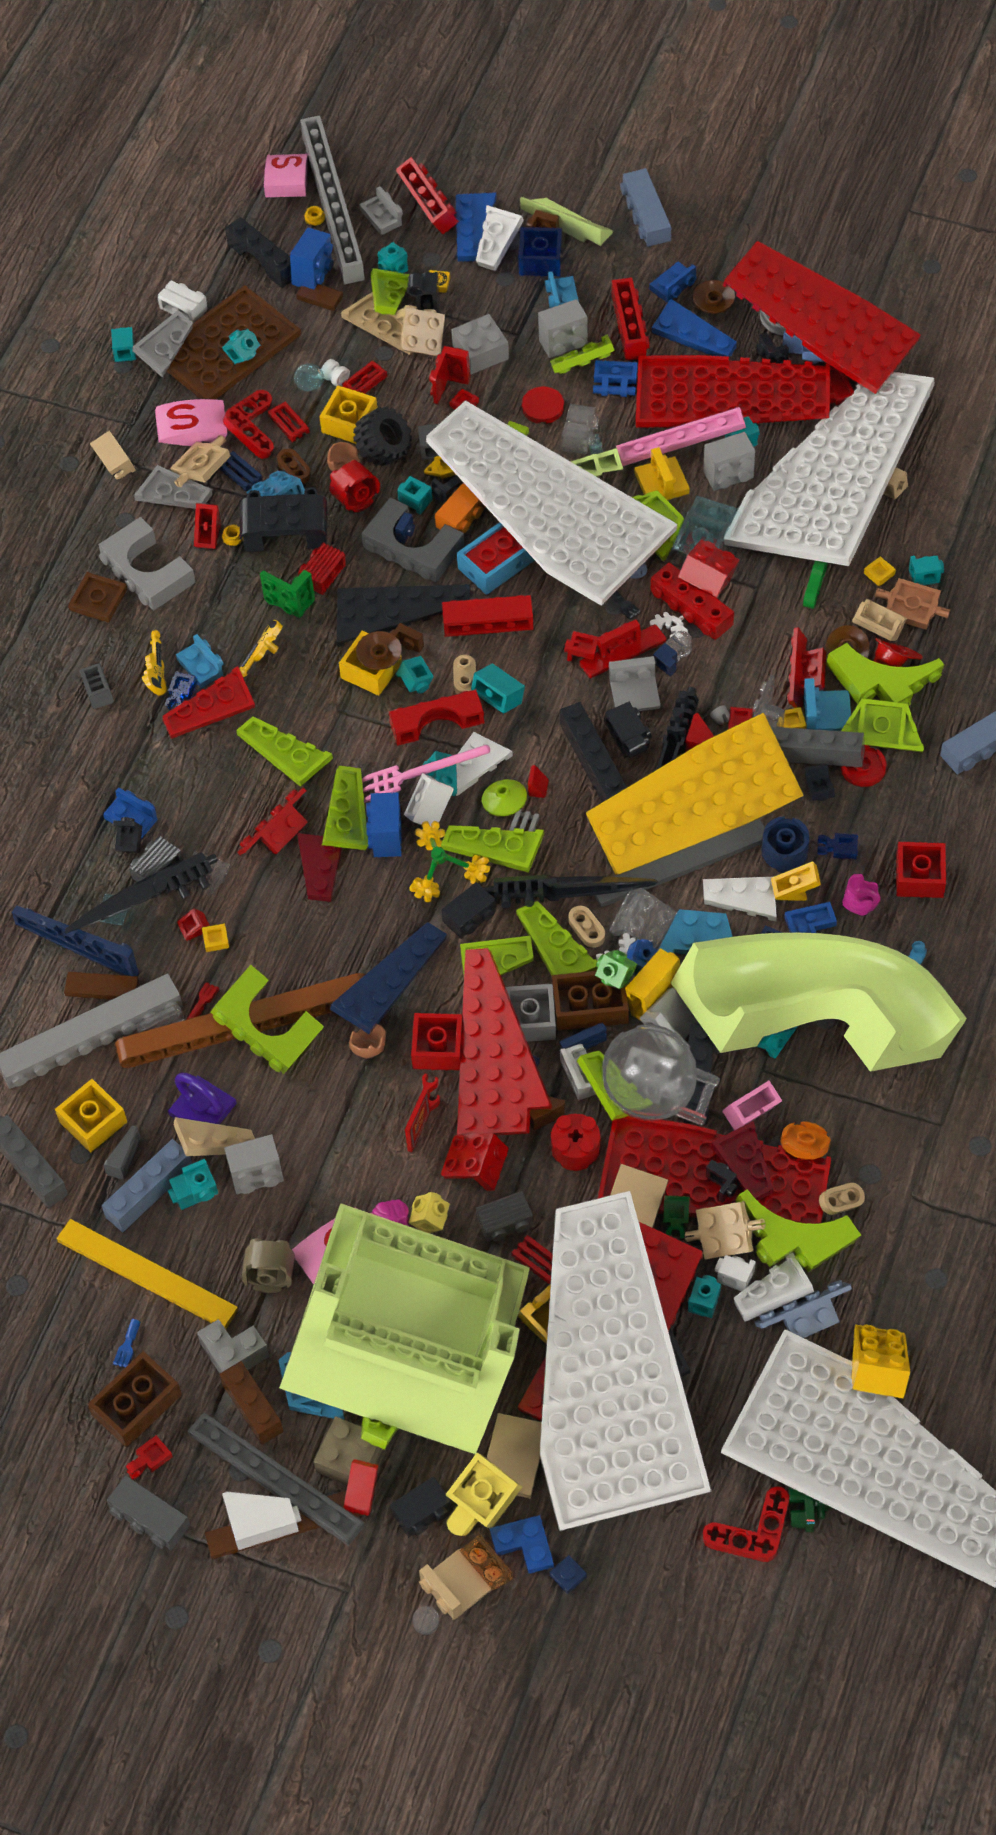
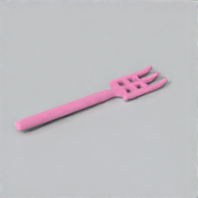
M483 745L403 773L398 771L399 767L396 765L368 774L362 778V783L374 779V783L364 787L363 793L375 789V793L401 791V783L406 779H412L421 776L422 773L427 774L490 753V747ZM380 776H383L382 781H379ZM391 783L394 784L393 788H390ZM384 786V790L380 791V787ZM371 795L364 798V803L371 801Z

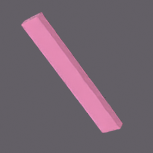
M738 407L617 445L616 448L622 466H626L651 458V449L659 447L662 454L744 429L746 425L741 409Z

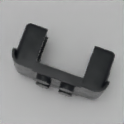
M309 487L305 490L304 494L261 496L258 490H251L248 493V498L240 501L239 540H242L243 537L245 551H264L262 538L264 536L306 534L307 549H318L322 543L327 545V499L319 495L316 488Z

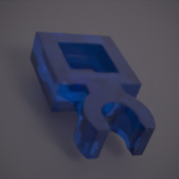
M175 672L168 688V692L172 696L168 697L165 702L168 710H171L172 705L177 703L176 707L183 703L184 698H191L198 682L196 676Z
M835 833L834 839H830L826 835L818 836V843L825 844V846L817 847L818 854L825 855L833 852V858L857 859V834Z

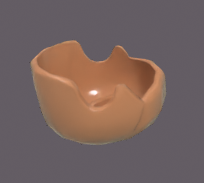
M348 442L335 443L329 449L327 464L332 472L340 469L352 460L360 462L358 450Z
M379 1024L370 1034L362 1029L358 1032L352 1031L349 1048L357 1056L366 1059L375 1057L385 1047L386 1031Z

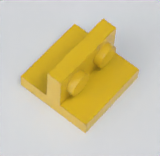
M659 447L651 449V463L634 467V473L644 495L658 490L666 500L690 494V488L676 457L667 458L666 455L662 454Z

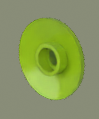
M510 779L500 780L491 784L482 795L484 809L494 816L512 815L518 812L527 801L525 787L520 782Z

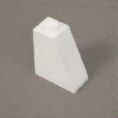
M234 1492L222 1493L238 1550L299 1531L297 1522H300L301 1518L298 1507H292L289 1498Z

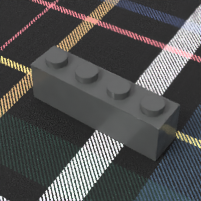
M772 727V731L787 762L849 767L863 766L865 753L864 733Z
M9 1115L0 1119V1151L48 1209L68 1195L63 1180Z

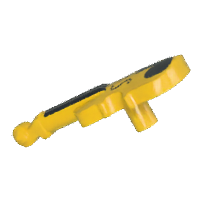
M273 620L266 627L259 641L253 646L239 669L243 677L248 675L247 672L252 664L259 661L267 650L272 654L277 652L279 647L272 641L276 639L283 628V625L277 620Z
M154 630L151 633L152 641L150 642L152 653L145 657L147 670L143 672L145 675L142 677V681L149 690L161 696L167 692V686L164 679V663L161 659L162 643L159 639L160 632Z

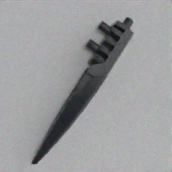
M690 686L687 692L683 690L678 693L679 698H676L675 701L676 707L673 708V717H670V726L667 727V734L664 735L662 740L663 749L657 769L679 757L681 749L686 747L689 728L699 704L695 687Z
M197 853L138 881L81 916L65 929V934L126 911L159 896L162 891L170 894L172 891L178 890L181 898L185 899L190 896L186 885L191 884L195 880L198 881L202 890L208 888L210 884L206 876L213 871L210 865L218 862L216 855L212 854L206 857L203 853Z
M550 875L494 878V886L482 887L490 895H494L496 904H500L501 899V906L507 909L511 906V899L516 898V904L521 903V898H525V905L532 907L534 905V897H539V902H544V898L549 901H559V898L601 895L656 885L658 881L655 879L632 877H552Z

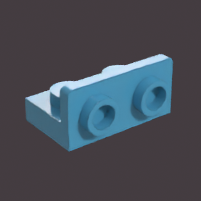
M548 272V280H545L546 292L551 294V296H548L550 308L575 299L578 300L573 276L554 279L553 272Z
M196 634L193 636L194 644L177 653L176 658L202 689L223 676L222 666L224 663L218 654L214 655L209 643L205 639L202 640Z

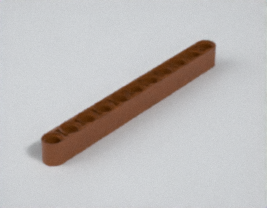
M355 973L253 1001L249 1007L250 1020L253 1026L259 1032L295 1023L305 1012H308L312 1017L333 1012L330 1010L331 1004L366 974ZM209 1013L120 1038L115 1042V1047L121 1067L131 1068L237 1038L233 1036L231 1029L226 1025H220L213 1018V1014Z

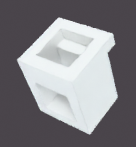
M725 1255L724 1259L720 1257L715 1268V1272H718L717 1282L743 1291L749 1286L755 1272L756 1261L750 1260L748 1264L737 1256L730 1257Z

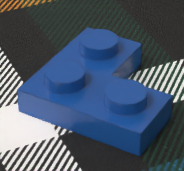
M830 902L787 911L784 914L790 933H816L817 930L837 925Z
M540 1515L490 1528L496 1556L522 1550L528 1574L554 1567Z

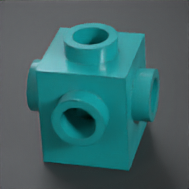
M394 242L383 247L378 252L379 269L405 273L408 271L407 252Z
M238 329L230 334V340L222 349L233 363L237 364L252 359L257 354L256 350L261 345L257 341L256 335L249 331V329L242 331Z

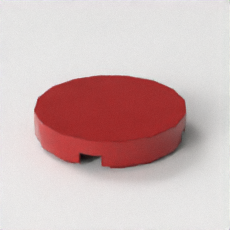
M535 387L523 396V414L534 423H552L563 414V396L551 387Z
M865 745L862 767L840 766L843 777L849 783L859 787H869L883 779L887 763L885 756L877 748L875 750L870 748L869 745Z

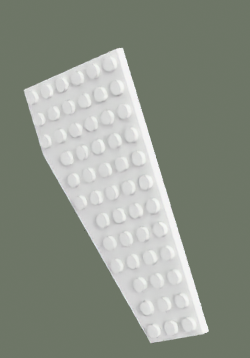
M893 372L877 394L858 383L857 389L852 396L848 397L839 407L835 406L830 411L829 418L822 419L815 426V430L797 448L793 447L754 490L750 489L746 493L724 537L725 545L849 566L935 385L934 378Z
M466 400L427 435L426 442L547 574L601 606L677 530L678 524Z
M630 1191L559 1208L555 1211L540 1458L559 1531L711 1492Z
M784 1329L731 1430L721 1453L996 1588V1491L953 1449L949 1450L919 1424L920 1420L894 1397L853 1390L851 1377L852 1361Z

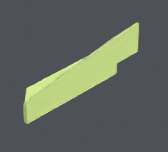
M524 197L520 198V209L532 215L535 210L559 216V230L582 242L588 239L601 246L613 233V230L595 224L548 198L533 200Z
M617 448L571 461L596 477L602 476V473L623 470Z

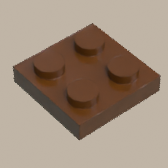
M86 572L68 604L69 611L109 623L127 591V584Z

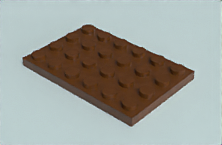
M244 285L193 323L192 330L167 369V372L200 399L216 400L301 336V329ZM249 329V331L256 335L257 341L261 346L256 350L257 354L252 359L234 364L222 347L230 340L229 336L234 331Z

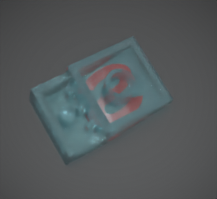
M696 496L691 510H688L672 549L688 555L702 539L712 542L715 547L722 550L725 545L724 537L738 509Z

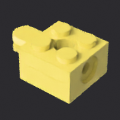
M476 1453L446 1493V1496L458 1504L447 1520L448 1529L455 1535L466 1536L478 1521L485 1527L492 1528L522 1489V1486L486 1457Z

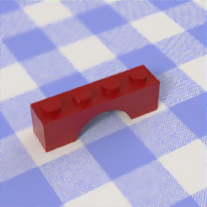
M472 690L463 691L460 694L448 697L443 696L429 702H420L405 708H397L389 711V719L396 744L399 746L418 741L422 729L430 722L436 720L453 721L462 729L484 724V711L477 691Z

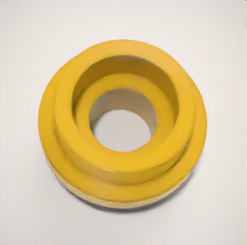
M318 206L309 207L304 215L305 221L309 225H319L325 220V214Z
M229 525L224 529L222 539L225 544L235 546L243 541V537L242 540H239V527L237 525Z

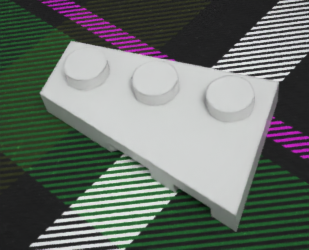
M487 206L486 221L483 223L484 231L479 243L476 262L478 266L496 271L524 220L521 215Z
M473 732L459 753L483 745L490 747V753L456 764V796L479 781L478 778L483 774L497 768V764L501 761L511 758L513 756L512 751Z
M772 877L703 879L705 905L730 911L736 909L747 912V915L755 917L757 914L768 917V920L776 921L777 919L776 903L771 882Z
M793 1252L786 1256L787 1260L779 1267L777 1265L769 1270L770 1274L761 1281L756 1280L734 1297L735 1305L744 1321H748L814 1292L811 1282Z

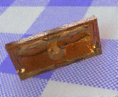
M481 1534L460 1550L492 1591L514 1578L512 1571Z

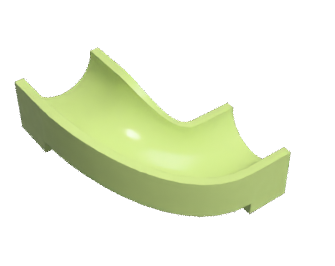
M767 933L693 943L671 981L672 986L720 1053L756 1047L763 1036L775 1034L805 1023L822 1019H840L850 1025L844 1037L871 1072L941 1058L967 1019L941 984L915 960L881 944L841 935Z

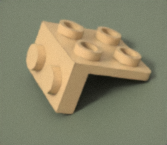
M405 306L403 309L397 310L396 319L403 320L400 348L403 351L432 356L441 354L445 314L436 313L437 311L432 309L417 310L415 306Z
M464 1549L455 1551L433 1570L428 1564L419 1570L421 1578L419 1583L427 1594L431 1593L436 1598V1604L444 1614L448 1613L453 1620L493 1588L492 1583H487L484 1580V1572L482 1571L481 1573L477 1568L478 1565L473 1566L469 1562L470 1559Z

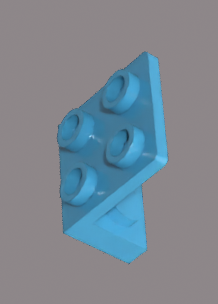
M276 471L270 474L269 478L265 481L255 483L252 489L247 491V495L251 490H258L261 496L304 494L305 489L300 478L283 471Z
M814 678L805 679L803 695L806 729L841 731L851 716L849 691H819V687L814 686Z

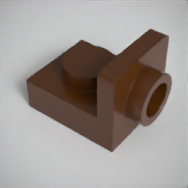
M535 210L533 216L528 218L526 224L529 238H533L537 230L556 236L559 231V216Z
M401 623L395 630L393 629L390 632L406 649H413L420 653L424 647L423 634Z

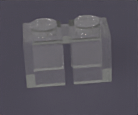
M570 404L566 417L568 422H565L561 436L562 450L587 454L589 446H593L594 443L593 429L597 430L599 417L595 416V407Z

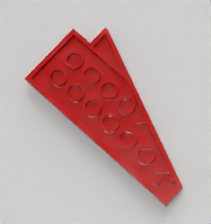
M488 948L465 950L457 1135L494 1133L495 1135L529 1134L530 1110L552 1109V1103L492 952Z

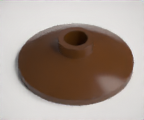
M709 280L696 287L693 293V300L695 305L704 312L712 314L722 313L734 304L735 292L728 285L724 287L723 281Z
M844 625L836 628L828 636L825 645L827 658L830 652L846 643L851 644L856 652L868 658L870 642L867 635L860 628Z
M376 631L365 635L359 641L356 653L358 660L365 667L373 670H383L390 668L398 662L401 657L402 647L400 641L391 633Z

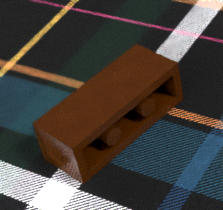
M242 1361L219 1374L223 1387L261 1445L283 1433L281 1420Z

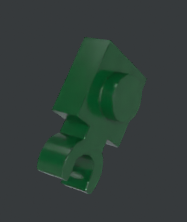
M665 1195L663 1222H669L666 1226L667 1235L671 1236V1231L677 1229L680 1231V1238H684L685 1226L683 1223H688L690 1197Z

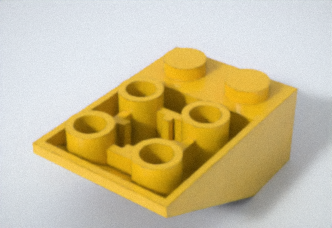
M855 1324L851 1375L853 1390L904 1398L910 1375L905 1333H901L896 1329L884 1330L872 1325L862 1326Z

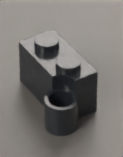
M438 273L410 274L408 276L407 293L410 296L416 297L417 310L432 309L439 313Z
M630 701L606 711L603 720L624 759L627 757L632 758L647 751L650 744L649 739L652 738L649 728L643 726L640 720L641 716L636 707L633 708Z

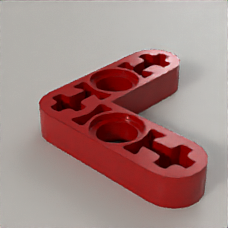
M257 390L229 408L223 418L225 427L261 459L269 458L274 449L273 442L251 422L267 411L271 405L272 396L265 390ZM243 407H249L253 412L247 413L243 410ZM243 431H250L252 432L253 436H246L243 433Z
M773 1487L768 1490L757 1532L712 1522L706 1525L703 1530L704 1544L714 1550L762 1562L772 1561L777 1555L789 1505L788 1492L782 1487ZM776 1495H780L782 1501L779 1502L777 1512L772 1511L774 1505L773 1498ZM774 1518L778 1521L779 1527L775 1530H769L764 1525L765 1520ZM718 1531L719 1537L716 1538V1541H712L711 1536L708 1534ZM726 1533L730 1534L728 1539V1545L724 1544V1538H726ZM737 1536L745 1537L748 1543L744 1548H737L733 1545V1539ZM752 1539L756 1540L754 1551H750ZM764 1543L769 1544V1549H771L768 1550L767 1554L762 1553V1548H760L764 1546Z

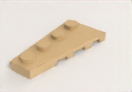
M373 292L341 312L343 319L403 351L400 348L403 320L396 319L397 312L395 315H384L375 312ZM403 351V352H405V353H407V354H409V355H412V354L414 353V352Z

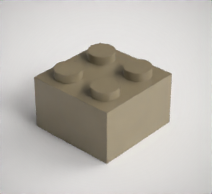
M335 1416L314 1460L316 1473L348 1485L352 1461L357 1459L376 1464L383 1449L361 1439V1426Z

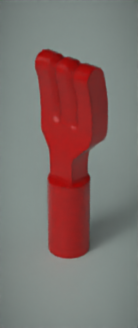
M208 982L204 984L199 992L200 1000L194 1006L187 1020L201 1015L205 1005L210 1003L219 991L218 986L210 985Z

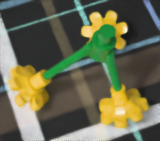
M424 821L422 823L423 829L417 828L415 830V835L420 837L416 841L417 845L420 847L426 845L425 848L427 850H432L431 856L433 860L428 875L424 879L415 878L410 885V891L415 892L414 896L416 898L424 896L425 902H431L432 896L438 898L440 895L439 885L433 882L434 878L432 877L438 864L450 861L464 867L466 870L464 877L470 880L471 884L479 883V881L481 883L485 882L487 877L484 873L490 871V866L487 865L489 862L487 857L481 858L478 855H474L472 862H464L446 854L444 849L441 848L442 840L440 839L445 836V830L439 829L440 824L437 821H433L431 826L428 821Z

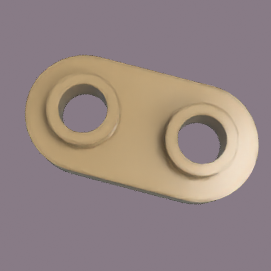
M460 655L453 662L454 690L457 694L463 691H471L473 676L476 672V663L469 655Z
M585 906L572 908L569 912V924L578 937L588 947L596 948L601 946L605 941V929L597 918ZM578 919H583L584 921H583V922H578L577 920H578ZM591 936H596L597 938H596V939H591L590 937H591Z
M848 1183L824 1191L819 1197V1204L825 1213L835 1215L862 1205L865 1196L858 1184Z

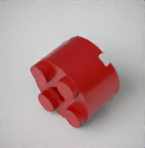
M357 460L350 461L340 469L334 470L330 475L331 495L349 511L361 512L367 509L374 502L372 498L375 493L378 495L380 491L378 478Z
M582 1114L562 1115L557 1119L551 1131V1150L554 1159L563 1168L571 1171L584 1170L598 1159L600 1155V1130L594 1118Z

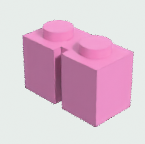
M767 1081L730 1104L722 1112L733 1129L736 1130L782 1102V1099L771 1082Z

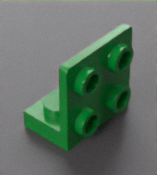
M264 570L260 573L265 601L270 605L282 608L287 614H293L300 618L315 601L312 575L308 571L303 570L299 576L293 579L291 585Z

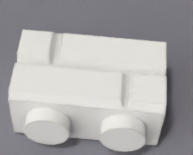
M170 281L165 286V289L158 294L160 309L170 314H174L179 310L192 323L202 317L208 309L204 294L188 289L183 283L178 284Z

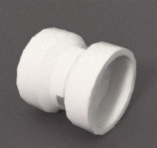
M333 359L327 360L321 369V377L325 380H331L332 384L336 387L337 385L342 386V383L349 379L350 370L344 366H339V363Z

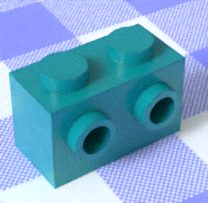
M493 663L474 673L471 691L476 690L480 698L503 714L522 704L525 689L522 683Z

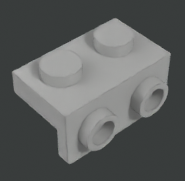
M379 186L376 188L377 196L359 204L360 211L380 235H383L402 225L401 216L403 212L401 207L392 201L390 194Z

